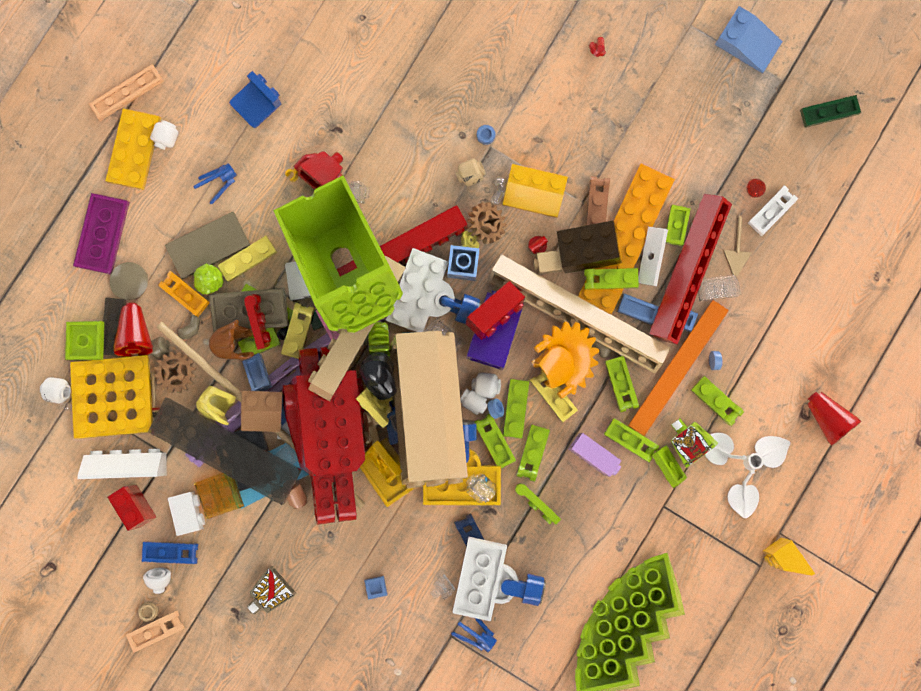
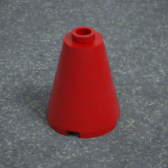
M126 303L121 308L113 346L114 354L117 356L132 357V354L145 356L153 352V345L142 308L137 303Z
M815 392L808 398L810 402L807 405L831 446L862 422L856 415L823 392L820 394Z

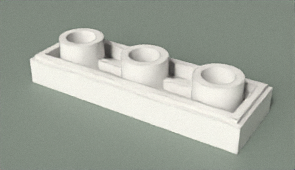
M648 227L638 276L640 284L657 286L668 233L667 229Z

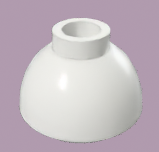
M154 568L143 575L144 583L155 594L163 593L171 579V572L166 568Z

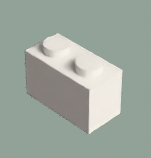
M195 491L168 498L177 536L204 529L205 519L204 515L200 514L198 507L200 506V498L198 494L195 495Z

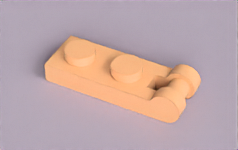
M176 610L126 634L133 653L183 630L185 626L178 618L180 616L178 611ZM171 620L173 628L169 629L166 622Z

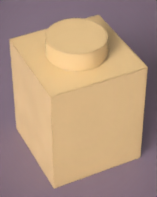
M560 251L537 253L536 259H533L534 270H538L539 275L561 272Z

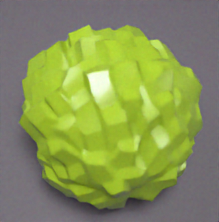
M206 263L194 272V286L203 295L214 293L223 286V274L215 266Z

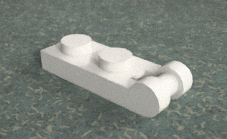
M785 185L748 222L761 236L798 200L795 195L792 196L788 192L789 189ZM781 197L787 201L785 204L780 200Z

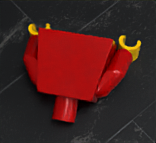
M321 151L318 154H306L293 166V170H286L285 176L288 177L293 173L294 175L290 179L291 182L297 181L299 176L315 190L343 176L341 174L343 167L340 163L344 159L338 152H335L332 156H329L325 151Z

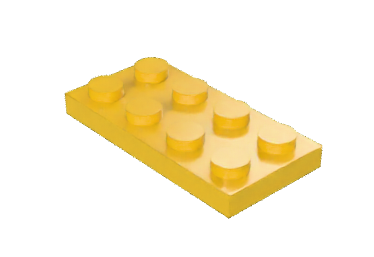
M128 109L122 110L105 180L107 183L141 190L145 189L155 142L151 140L150 136L155 124L161 122L160 116Z

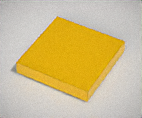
M378 440L365 452L387 482L390 483L402 472Z

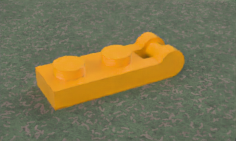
M169 271L167 278L158 284L159 287L197 317L201 315L210 303L172 271ZM175 281V285L170 288L169 286Z

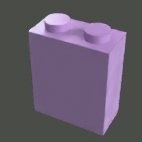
M579 433L568 448L605 476H615L621 468L619 465L620 459L584 433Z

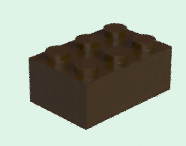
M614 220L557 231L561 264L565 274L622 263Z

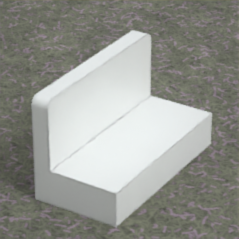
M296 262L286 263L285 268L290 300L311 298Z

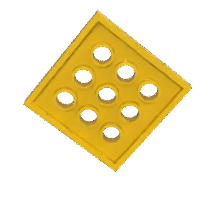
M148 355L70 362L74 439L153 432L150 362ZM133 371L135 378L130 382L126 381V374ZM110 373H114L116 376L113 383H107L106 377ZM90 375L96 376V382L93 385L87 383V378ZM134 390L136 397L131 401L127 400V392ZM110 392L116 393L117 397L114 402H108L107 400ZM91 394H96L97 401L94 404H89L88 397ZM131 409H135L137 412V416L133 420L127 417V413ZM111 411H116L117 419L112 422L109 421L108 414ZM92 413H97L98 420L95 423L89 422V416Z

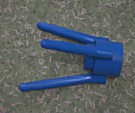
M227 163L199 176V180L207 179L193 187L197 189L218 177L223 182L227 180V183L210 201V204H213L235 182L233 178L237 174L231 165Z
M475 618L486 632H482L480 635L463 623L458 622L461 628L477 640L475 642L455 632L451 633L452 636L477 647L481 651L484 649L486 652H489L493 648L497 639L493 637L494 633L488 629L481 619Z

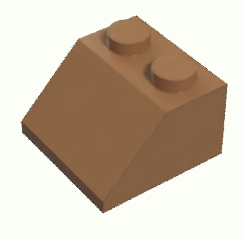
M242 391L241 431L281 432L282 392Z

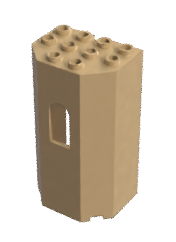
M442 331L395 334L390 345V355L394 365L393 374L397 387L394 401L402 485H407V488H418L425 485V483L426 487L444 484L445 481H448V484L461 483L464 478L468 477L454 333L447 332L446 336L442 335Z

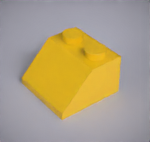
M781 537L763 550L766 555L764 559L769 566L813 576L815 574L792 540Z

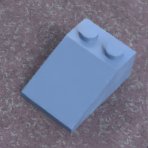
M739 6L715 45L759 72L764 73L783 41L754 14Z

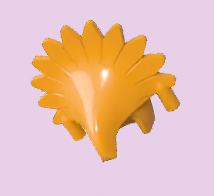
M564 322L561 330L557 326H553L552 337L544 334L542 336L543 340L534 347L537 353L545 349L544 353L531 361L534 368L540 367L548 379L545 381V385L551 389L562 384L566 385L557 393L560 399H563L569 393L575 395L577 385L585 388V377H594L590 368L598 365V361L592 358L599 352L598 348L592 347L596 337H588L589 328L585 327L580 331V323L575 322L572 327H570L568 322Z

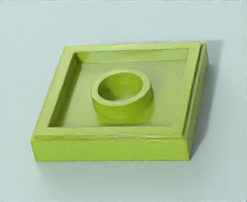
M66 322L65 360H103L104 322Z

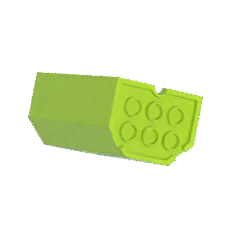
M344 175L315 189L314 194L310 197L301 196L273 210L314 305L329 330L338 331V329H346L347 332L355 333L392 314L395 309L393 305L396 300H400L403 292ZM346 248L349 250L357 269L340 277L333 263L332 255L336 250Z

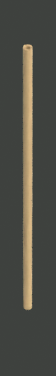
M163 322L157 326L165 336L242 403V393ZM282 428L281 432H274L295 450L291 436ZM355 494L356 506L361 509L365 502Z

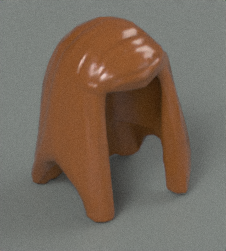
M235 320L219 328L211 335L209 348L220 359H249L254 356L253 352H233L235 349L234 340L252 337V329L238 325L239 321Z

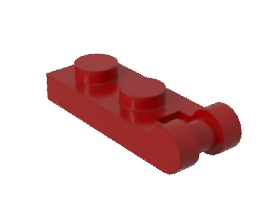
M249 295L245 298L244 303L256 347L259 350L270 346L271 337L264 325L266 323L265 315L260 310V295Z

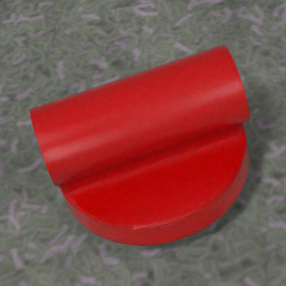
M598 37L596 43L591 42L589 44L590 52L594 56L599 57L606 54L603 37Z
M534 236L528 243L530 252L534 255L544 253L547 249L548 240L545 236Z

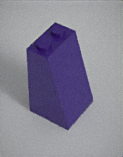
M497 291L487 292L485 301ZM522 310L517 314L515 312L511 314L509 321L503 326L500 324L496 327V332L489 338L486 336L481 340L474 333L466 359L503 370Z

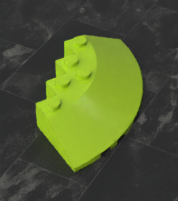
M668 553L647 559L644 563L629 569L626 574L621 578H617L608 587L609 591L603 600L597 601L592 609V615L589 617L587 624L585 623L580 637L579 650L577 649V669H575L576 691H618L640 686L636 666L655 662L651 643L670 639L666 619L685 615L681 594Z

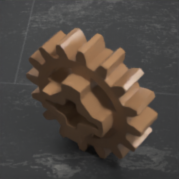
M482 202L472 207V211L468 213L471 217L467 219V222L471 224L468 230L473 231L472 237L477 236V242L482 240L483 244H491L501 239V235L505 234L502 228L507 226V224L503 223V220L506 218L504 216L501 217L502 210L497 211L496 204L491 206L490 202L485 204Z
M170 352V357L164 354L163 361L157 360L160 366L154 367L158 371L154 377L160 379L157 381V384H163V390L169 388L170 393H173L175 389L177 393H181V388L188 390L187 385L194 384L191 379L197 378V375L193 374V371H196L197 368L191 366L194 360L188 361L189 356L185 354L182 357V352H177L176 356L174 352ZM172 360H178L175 364H169ZM173 369H177L178 376L174 375ZM176 381H182V383L179 385H172L175 384Z

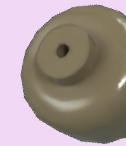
M163 337L152 340L153 352L151 354L159 358L169 353L168 347H170V343L168 340H165Z

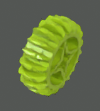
M375 322L369 332V354L382 352L390 356L387 323Z

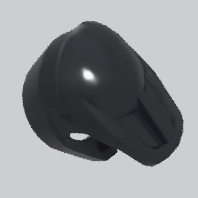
M371 353L361 363L360 375L368 390L377 399H389L397 392L393 374V361L385 353Z

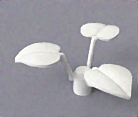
M724 433L710 434L718 442L716 447L705 454L711 463L724 465L728 457L744 460V467L749 470L742 485L732 486L727 495L731 508L742 518H748L758 505L759 492L755 486H746V483L752 474L755 473V470L763 465L769 468L780 466L786 458L790 441L776 436L763 437L755 444L756 453L748 456L730 454L734 450V443L728 435Z

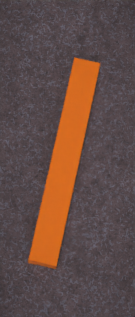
M715 300L710 302L627 426L643 436L646 435L728 313V309Z

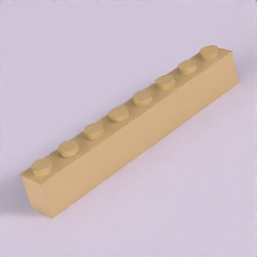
M385 256L398 282L406 267ZM374 323L355 333L347 332L346 329H338L337 333L340 335L337 340L332 339L327 348L330 352L327 356L323 354L318 363L321 366L318 372L313 371L308 382L311 384L308 390L328 401L331 400Z

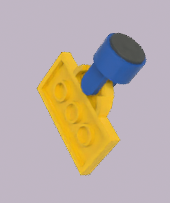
M462 420L468 477L464 478L463 482L457 484H448V481H445L444 484L426 487L425 483L423 485V505H501V466H482L478 454L469 448V441L477 440V423L475 421ZM483 475H485L490 481L486 483Z

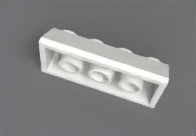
M141 449L129 450V454H122V450H110V454L102 455V451H90V455L83 456L78 479L167 476L166 452L160 453V449H148V453H141Z

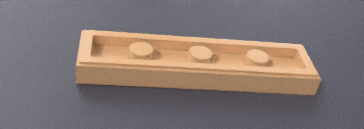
M151 64L89 103L97 118L102 121L164 82L154 65Z

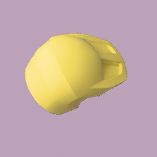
M209 386L200 395L196 402V408L205 418L228 426L229 422L225 415L227 409L234 404L236 397L218 388Z

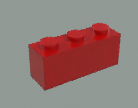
M509 281L467 317L466 325L481 340L486 336L489 338L496 332V327L500 324L503 326L509 321L511 314L514 312L517 314L522 310L526 297Z

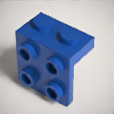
M252 71L247 75L250 82L230 100V105L252 128H257L282 104L279 100L280 94L273 87L269 88L266 85L267 81L261 74L256 75Z

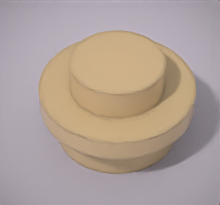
M152 602L142 604L138 610L140 619L145 622L155 620L158 616V607Z

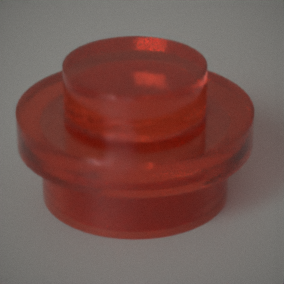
M752 179L748 182L746 190L751 197L758 198L765 193L766 185L760 179Z

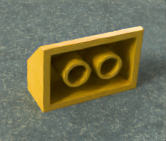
M512 164L503 205L558 218L568 177Z

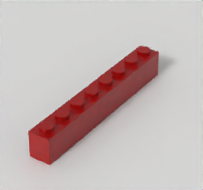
M704 194L699 203V208L692 221V226L649 333L660 341L678 345L732 206V203L723 196Z
M456 205L382 244L380 248L384 256L399 264L404 262L407 264L412 248L429 253L435 245L439 244V246H442L449 242L450 237L454 235L456 237L461 236L466 231L465 229L468 228V224ZM354 260L337 268V271L341 277L357 269Z

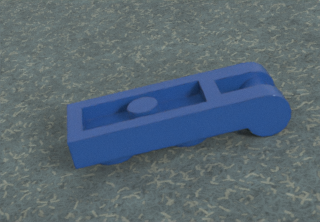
M143 542L142 562L197 564L196 550H198L199 544ZM183 550H188V557H183Z

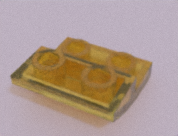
M232 470L194 483L206 519L244 507Z

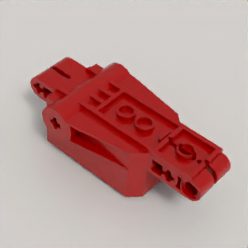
M320 347V359L323 354L328 355L330 352L327 349L328 347ZM317 348L299 349L300 376H295L291 380V384L282 386L285 418L300 468L311 477L316 524L335 523V511L338 522L356 520L357 513L352 472L357 471L366 460L363 440L364 408L360 406L356 399L364 390L363 383L360 377L357 378L356 370L347 371L331 400L324 399L308 390L311 384L308 382L313 371L318 372L320 369ZM332 482H333V487H334V496H335L334 500H333Z

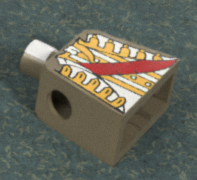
M271 566L250 591V595L254 600L247 607L253 614H256L261 608L269 613L291 599L296 592L277 570Z

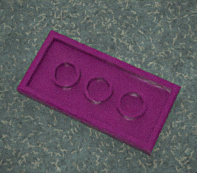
M91 193L73 264L74 267L111 275L127 216L129 201Z

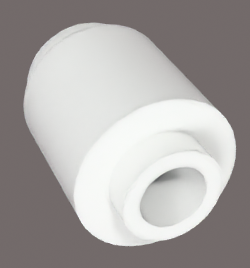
M466 389L460 398L462 406L476 415L479 412L483 414L488 406L486 403L487 398L477 395L474 390Z

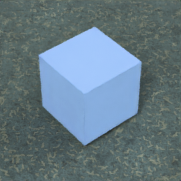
M451 245L448 278L476 281L480 248Z

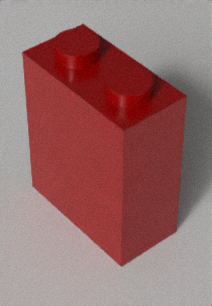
M137 485L123 486L107 497L127 531L141 528L157 518Z

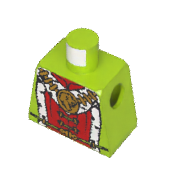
M679 418L671 425L678 433L672 438L671 442L686 468L718 444L696 422L687 427Z

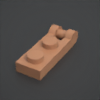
M591 176L586 226L606 222L610 178L597 179L596 176ZM596 186L603 187L602 192L596 191Z

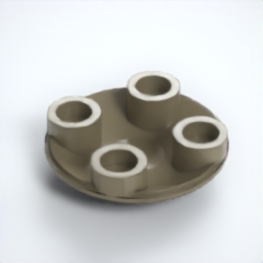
M122 263L111 273V290L121 299H138L147 288L148 274L136 263Z

